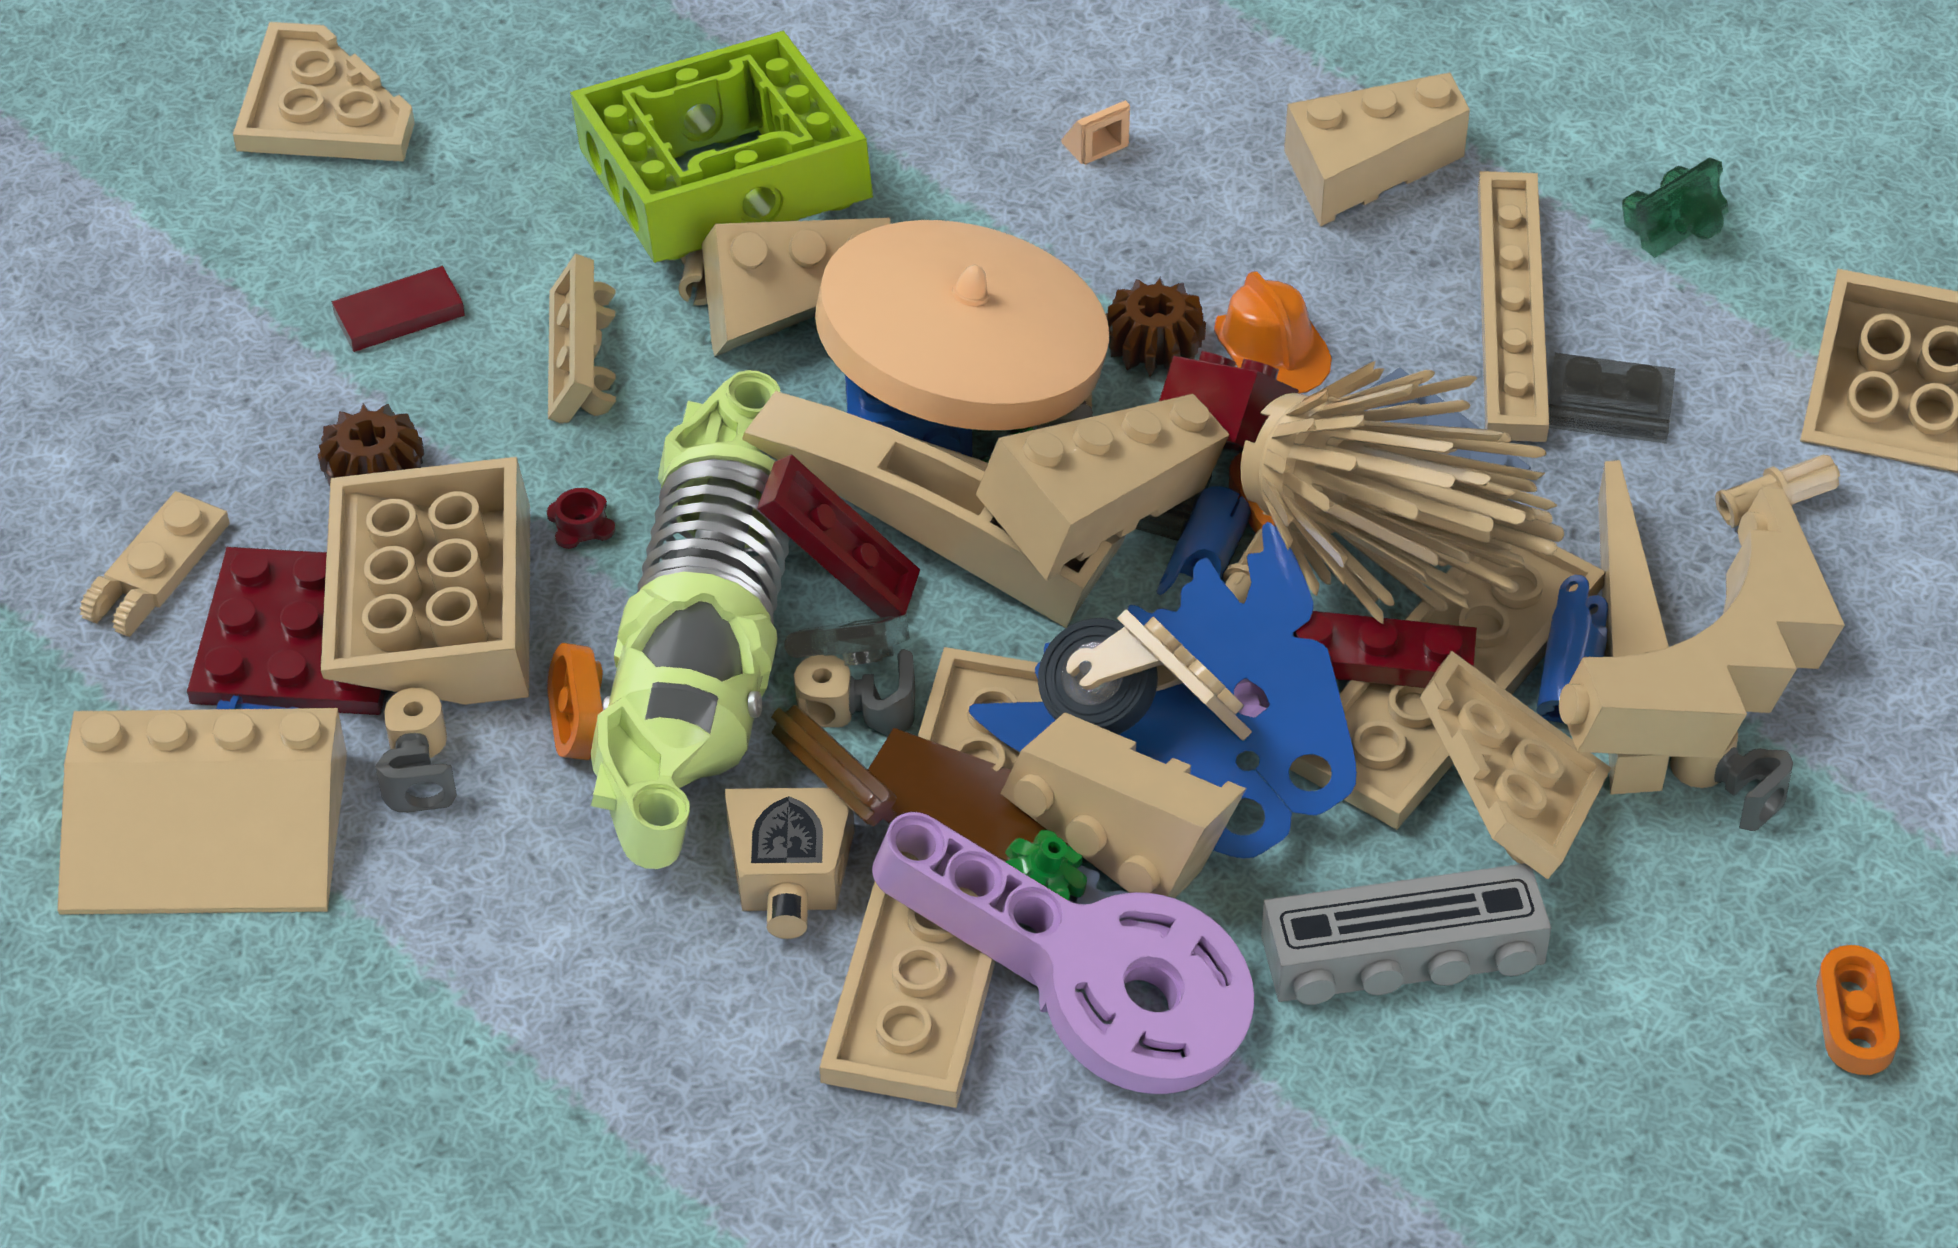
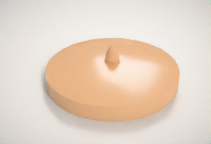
M943 220L904 221L873 228L859 234L840 247L829 260L824 270L816 304L815 319L820 340L830 358L849 379L875 398L898 410L931 422L965 429H1022L1041 425L1068 414L1080 406L1095 389L1100 378L1109 344L1108 321L1100 301L1086 282L1070 267L1045 250L1013 235L962 222Z

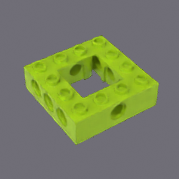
M784 30L570 92L580 151L654 263L663 260L680 259L690 252L702 249V242L715 224L798 221L799 219L829 210H843L850 207L853 203L873 198L867 138ZM757 130L762 134L754 141L720 151L712 149L699 153L689 160L687 171H682L675 161V158L682 156L686 151L713 143H728L734 141L740 135Z

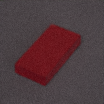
M443 265L332 301L334 315L353 352L465 316L463 301Z

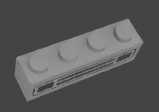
M1526 863L1265 899L1261 938L1278 1002L1298 1000L1303 1004L1314 1005L1323 1003L1339 993L1365 990L1372 995H1384L1397 990L1403 984L1432 980L1437 985L1447 986L1459 983L1469 975L1499 971L1506 976L1522 975L1532 970L1536 965L1545 964L1551 925L1533 869Z

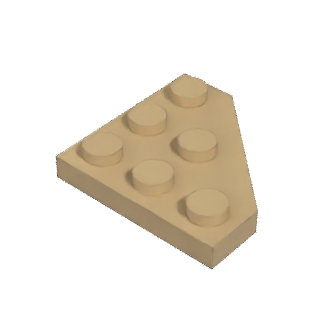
M269 22L233 132L236 151L404 162L415 122L412 106L400 95L392 96L381 85L380 76L356 54L349 56L338 46L337 37L326 26Z
M1451 651L1421 694L1420 699L1492 839L1503 846L1510 857L1517 863H1526L1548 880L1566 857L1611 767L1590 752H1577L1573 739Z

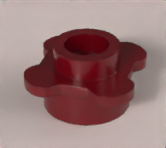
M573 488L562 493L555 502L549 505L547 508V518L556 525L555 541L558 546L572 549L577 547L580 542L592 539L605 541L614 535L616 530L615 523L606 516L607 500L603 495L589 488Z

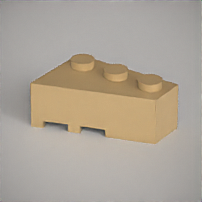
M1450 72L1287 104L1284 152L1321 227L1334 221L1335 215L1359 203L1366 205L1379 199L1380 193L1402 182L1409 184L1464 157L1470 109Z
M890 218L715 224L702 242L714 357L815 317L822 277L831 257L846 242L859 234L890 224Z
M1066 712L1063 713L1021 750L1000 794L1047 830L1055 832L1057 837L1068 843L1067 845L1071 846L1075 852L1081 854L1082 857L1129 893H1153L1176 898L1202 871L1246 788L1227 781L1222 787L1191 775V765L1172 758L1166 764L1136 752L1137 742Z

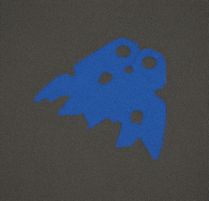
M1270 522L1262 526L1263 551L1247 555L1251 585L1244 604L1239 602L1233 592L1220 579L1211 561L1208 558H1203L1193 568V580L1187 583L1181 590V605L1178 611L1162 608L1157 609L1154 613H1149L1139 606H1128V611L1143 625L1152 617L1157 619L1233 695L1237 684L1243 679H1248L1261 688L1270 704L1269 707L1256 717L1246 716L1239 712L1236 714L1252 731L1244 741L1184 683L1156 691L1154 700L1142 719L1130 729L1118 734L1137 742L1136 752L1165 764L1172 758L1191 765L1190 774L1219 787L1230 781L1246 788L1241 799H1251L1261 805L1265 812V820L1262 827L1250 835H1237L1225 827L1213 851L1242 859L1261 855L1289 835L1292 812L1317 816L1346 799L1356 785L1357 775L1354 750L1328 649L1315 640L1292 636L1294 631L1310 620L1314 605L1308 585L1292 549L1289 548L1287 550L1277 528ZM1049 642L1045 643L1044 652L1046 648L1049 646ZM1040 662L1035 667V674L1037 678ZM1085 667L1075 677L1076 691L1079 697L1086 701H1100L1110 690L1113 693L1116 690V686L1112 685V683L1105 685L1095 696L1088 690H1085L1079 684L1080 680L1089 672ZM1043 702L983 703L969 706V713L977 722L1000 741L1019 753L1055 721ZM1253 751L1260 759L1259 765L1251 771L1240 769L1236 764V758L1241 752ZM1304 755L1320 756L1329 763L1332 776L1324 788L1317 791H1305L1296 787L1289 778L1291 764L1297 758Z

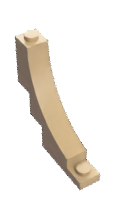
M1761 487L1748 512L1742 516L1737 530L1741 548L1726 573V600L1723 615L1711 626L1694 637L1671 647L1644 654L1582 658L1569 684L1563 687L1559 699L1561 719L1569 728L1577 752L1721 759L1745 719L1746 712L1771 713L1797 668L1819 669L1845 624L1784 489Z

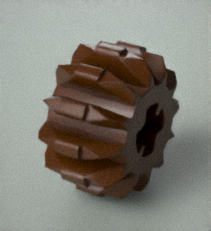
M1159 277L1155 284L1146 285L1136 279L1131 290L1117 289L1112 304L1108 306V313H1106L1109 326L1108 347L1111 357H1122L1127 371L1138 366L1140 362L1144 363L1149 377H1151L1157 365L1163 364L1164 368L1169 371L1173 356L1195 359V356L1198 354V348H1202V341L1205 340L1206 321H1203L1204 314L1202 313L1203 308L1200 305L1199 296L1188 295L1184 283H1178L1171 287L1165 286L1161 277Z
M363 403L360 412L354 415L339 411L337 424L323 427L322 444L319 445L318 460L320 470L324 472L329 486L331 478L421 468V464H423L422 456L425 453L422 437L418 436V431L411 422L408 413L395 415L389 404L382 406L377 411H370Z

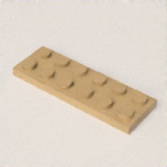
M1512 545L1510 552L1523 557L1525 568L1519 566L1505 568L1469 554L1471 561L1511 578V580L1519 584V589L1516 592L1508 593L1457 568L1451 567L1446 574L1462 582L1468 589V594L1461 595L1466 598L1469 609L1458 605L1432 589V592L1448 604V609L1437 611L1422 600L1405 620L1477 627L1474 668L1512 695L1546 654L1552 615L1557 606L1559 589L1563 581L1576 574L1584 576L1589 582L1588 597L1597 595L1603 588L1606 571L1558 546L1554 554L1546 556ZM1578 584L1571 586L1569 592L1576 590ZM1351 680L1341 691L1340 698L1354 750L1357 775L1356 785L1352 793L1344 800L1398 830L1454 763L1420 699L1425 688ZM1304 755L1297 758L1289 769L1321 788H1324L1329 783L1332 776L1329 763L1316 755Z

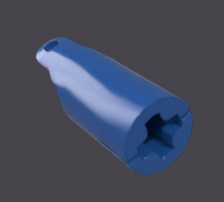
M1211 486L1201 492L1157 587L1156 592L1158 595L1164 594L1173 585L1179 573H1184L1193 578V568L1203 558H1208L1211 561L1220 579H1223V574L1231 562L1251 516L1249 503L1243 496L1238 499L1239 493L1222 486Z
M1572 575L1563 581L1559 589L1557 606L1552 615L1536 708L1537 713L1547 721L1564 723L1559 712L1560 694L1563 687L1569 684L1582 658L1604 657L1608 603L1605 598L1599 595L1588 597L1589 582L1582 575ZM1578 584L1576 590L1569 592L1571 586ZM1598 607V611L1591 615V609Z

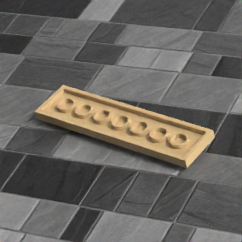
M944 647L918 736L994 763L996 765L992 769L995 771H999L1002 767L1012 770L1020 753L1000 741L977 722L969 713V706L983 703L1043 702L1039 692L1038 678L1035 674V667L1038 662ZM900 852L911 860L920 861L916 856L908 852ZM874 882L820 1063V1083L957 1108L996 961L892 898ZM958 887L965 894L978 897L973 891Z

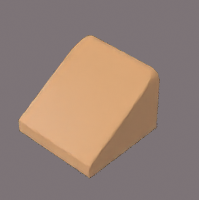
M1125 100L1077 120L1062 138V144L1081 164H1088L1128 147L1130 104Z

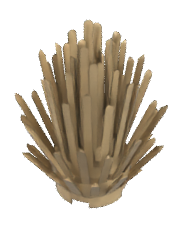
M1373 361L1310 396L1299 393L1285 394L1273 400L1261 411V414L1268 416V419L1261 428L1256 442L1253 443L1245 440L1240 466L1241 482L1247 500L1257 503L1260 509L1264 511L1263 514L1271 516L1287 550L1289 548L1292 549L1306 583L1315 596L1318 595L1320 584L1308 561L1319 578L1327 585H1331L1329 568L1344 586L1345 583L1371 615L1382 624H1384L1383 611L1375 602L1379 598L1384 604L1394 606L1395 602L1392 594L1331 533H1338L1437 611L1447 610L1448 604L1426 586L1467 609L1469 608L1466 598L1461 594H1468L1469 591L1462 582L1433 566L1450 565L1505 592L1513 593L1519 589L1517 582L1471 561L1469 554L1505 568H1513L1515 566L1525 568L1523 557L1510 552L1512 545L1550 556L1557 550L1555 542L1561 541L1564 537V529L1561 526L1552 524V515L1544 511L1557 507V504L1546 498L1526 493L1537 491L1536 485L1530 480L1536 481L1545 473L1447 455L1455 452L1457 449L1538 458L1546 456L1547 453L1543 448L1511 443L1512 438L1507 432L1381 422L1461 412L1470 408V403L1465 400L1422 405L1410 403L1368 410L1469 387L1477 380L1476 376L1467 375L1419 386V384L1428 382L1435 375V372L1432 370H1423L1345 396L1379 380L1384 368L1374 369L1376 361ZM1508 499L1515 500V501H1518V502H1521V503H1524V504H1528V505H1531V506H1534V507H1537V508H1533V507H1530V506H1527V505H1523V504H1520V503H1517V502H1514V501H1510V500H1508Z

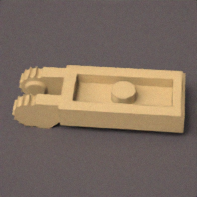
M175 491L105 572L104 576H98L91 584V588L87 589L79 608L81 609L80 615H82V618L97 624L124 593L126 594L124 601L120 602L119 607L116 608L112 622L114 623L113 628L115 632L130 637L155 606L159 608L228 527L230 522L227 511Z

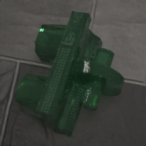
M1709 157L1691 169L1678 165L1664 174L1660 183L1661 187L1652 193L1647 194L1637 190L1623 199L1622 210L1625 226L1640 234L1643 250L1655 258L1692 234L1699 239L1707 240L1721 232L1724 225L1723 215L1729 212L1727 200L1722 195L1720 188V176L1723 172L1722 161Z

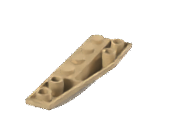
M778 391L773 393L746 429L742 440L777 460L792 454L838 496L1065 628L1068 627L1126 537L1125 535L1119 538L1116 534L1100 543L1097 552L1081 561L1076 557L1064 564L1061 573L1046 581L975 495L988 465L985 461L902 434L891 428L844 411Z

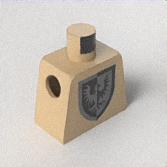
M829 788L726 789L725 800L728 832L742 911H767L766 928L775 937L793 939L802 936L807 930L808 910H836L854 835V811Z

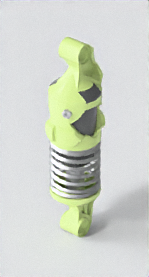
M746 370L737 372L726 380L703 404L688 401L683 423L674 427L665 437L658 473V480L661 484L660 504L654 513L655 523L650 531L651 541L646 548L647 558L642 565L643 575L637 584L638 592L628 599L623 610L614 651V662L617 668L611 695L604 699L603 711L597 716L590 754L593 771L597 776L591 806L610 811L617 837L627 858L634 864L647 869L667 867L677 860L681 852L690 813V804L685 793L679 788L699 778L720 775L738 765L748 749L753 720L762 713V696L767 689L777 645V630L773 626V613L777 608V595L781 590V577L785 571V558L789 553L788 542L790 537L757 509L775 461L763 454L760 449L742 440L744 432L775 391L780 392L777 382L769 375L759 371ZM679 533L687 539L676 540L673 535ZM756 551L759 555L751 557L746 552Z

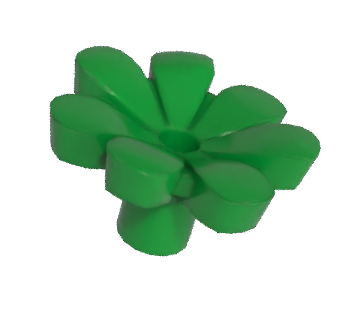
M1041 830L1035 837L1034 843L1021 838L1015 839L1006 849L1005 853L1010 858L1006 861L1007 864L1069 901L1070 895L1074 897L1084 895L1087 877L1077 869L1082 864V855L1075 852L1071 846H1067L1064 840L1057 837L1055 832Z

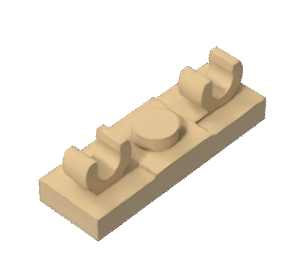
M576 253L549 291L548 419L558 423H569L580 407L594 416L606 414L616 402L615 396L602 392L610 388L616 379V374L607 368L594 366V359L597 356L602 341V332L599 329L608 327L615 317L614 310L603 307L608 305L615 296V289L606 283L594 282V260Z

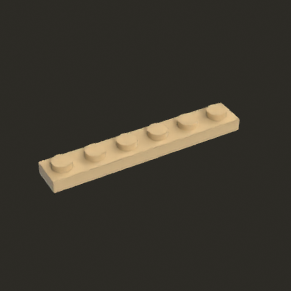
M1480 171L1478 181L1485 429L1507 432L1511 436L1512 441L1547 442L1549 410L1538 173Z

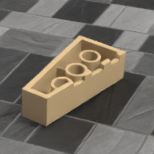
M1194 394L1001 437L998 438L975 495L1047 581L1061 573L1064 564L1076 557L1081 561L1097 552L1102 541L1115 534L1121 538L1135 530L1139 520L1149 514L1157 517L1204 490L1229 434L1213 417L1207 407Z

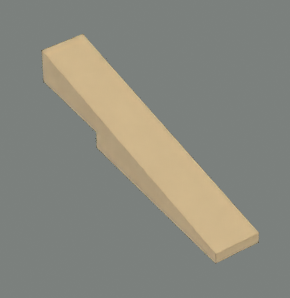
M1620 460L1605 461L1598 497L1601 569L1606 571L1602 597L1608 603L1606 621L1607 642L1604 656L1637 655L1668 648ZM1608 753L1609 766L1611 767L1609 772L1610 795L1662 791L1669 756Z

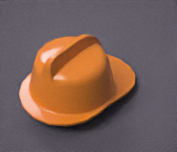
M1257 271L1248 273L1244 286L1240 287L1231 297L1227 314L1216 317L1214 332L1219 342L1226 349L1232 360L1236 362L1238 368H1241L1243 359H1250L1270 365L1279 370L1276 380L1298 389L1299 394L1306 393L1321 385L1330 373L1332 357L1326 343L1310 321L1307 306L1301 293L1290 284L1265 280Z

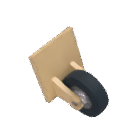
M1125 609L1117 618L1120 622L1104 618L1079 621L1061 631L1051 641L1042 656L1038 671L1039 692L1047 711L1055 720L1066 712L1108 731L1121 734L1142 719L1150 708L1156 691L1184 683L1242 741L1252 732L1236 716L1244 705L1154 617L1143 625Z

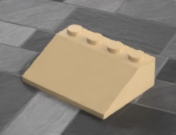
M1837 269L1800 441L1958 473V291Z
M517 457L331 478L321 673L323 678L393 692H399L412 687L425 688L433 691L442 701L464 705L528 698L530 503Z
M338 708L74 711L64 762L58 913L328 912L347 750Z

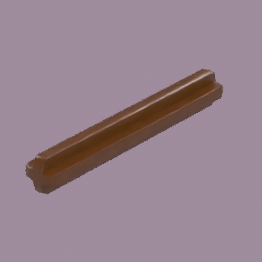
M796 705L791 706L786 712L781 708L774 711L771 716L776 722L771 732L774 737L866 824L873 827L882 819L888 824L895 819L897 812L892 809V806L897 800L896 795L807 713Z

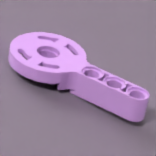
M909 812L896 817L891 822L872 866L873 877L878 887L892 898L1036 985L1039 989L1040 1012H1048L1052 1025L1067 1050L1092 1073L1124 1089L1148 1094H1169L1186 1091L1207 1082L1228 1064L1245 1038L1252 1020L1254 1009L1253 982L1249 968L1238 946L1226 931L1208 915L1185 902L1153 893H1124L1107 897L1092 904H1076L1066 900L926 814ZM900 852H908L916 856L920 861L911 860ZM958 887L967 888L973 891L978 897L967 895L964 892H962ZM1017 923H1023L1030 926L1036 931V933H1031L1022 929ZM1141 980L1155 985L1165 995L1168 1002V1011L1152 1012L1141 1008L1129 997L1124 984L1130 981ZM1075 989H1084L1090 1003L1105 1021L1110 1020L1112 1023L1104 1024L1088 1005L1083 992H1075ZM1139 1040H1142L1144 1045L1166 1050L1182 1049L1186 1057L1182 1058L1180 1052H1160L1144 1048L1139 1044Z

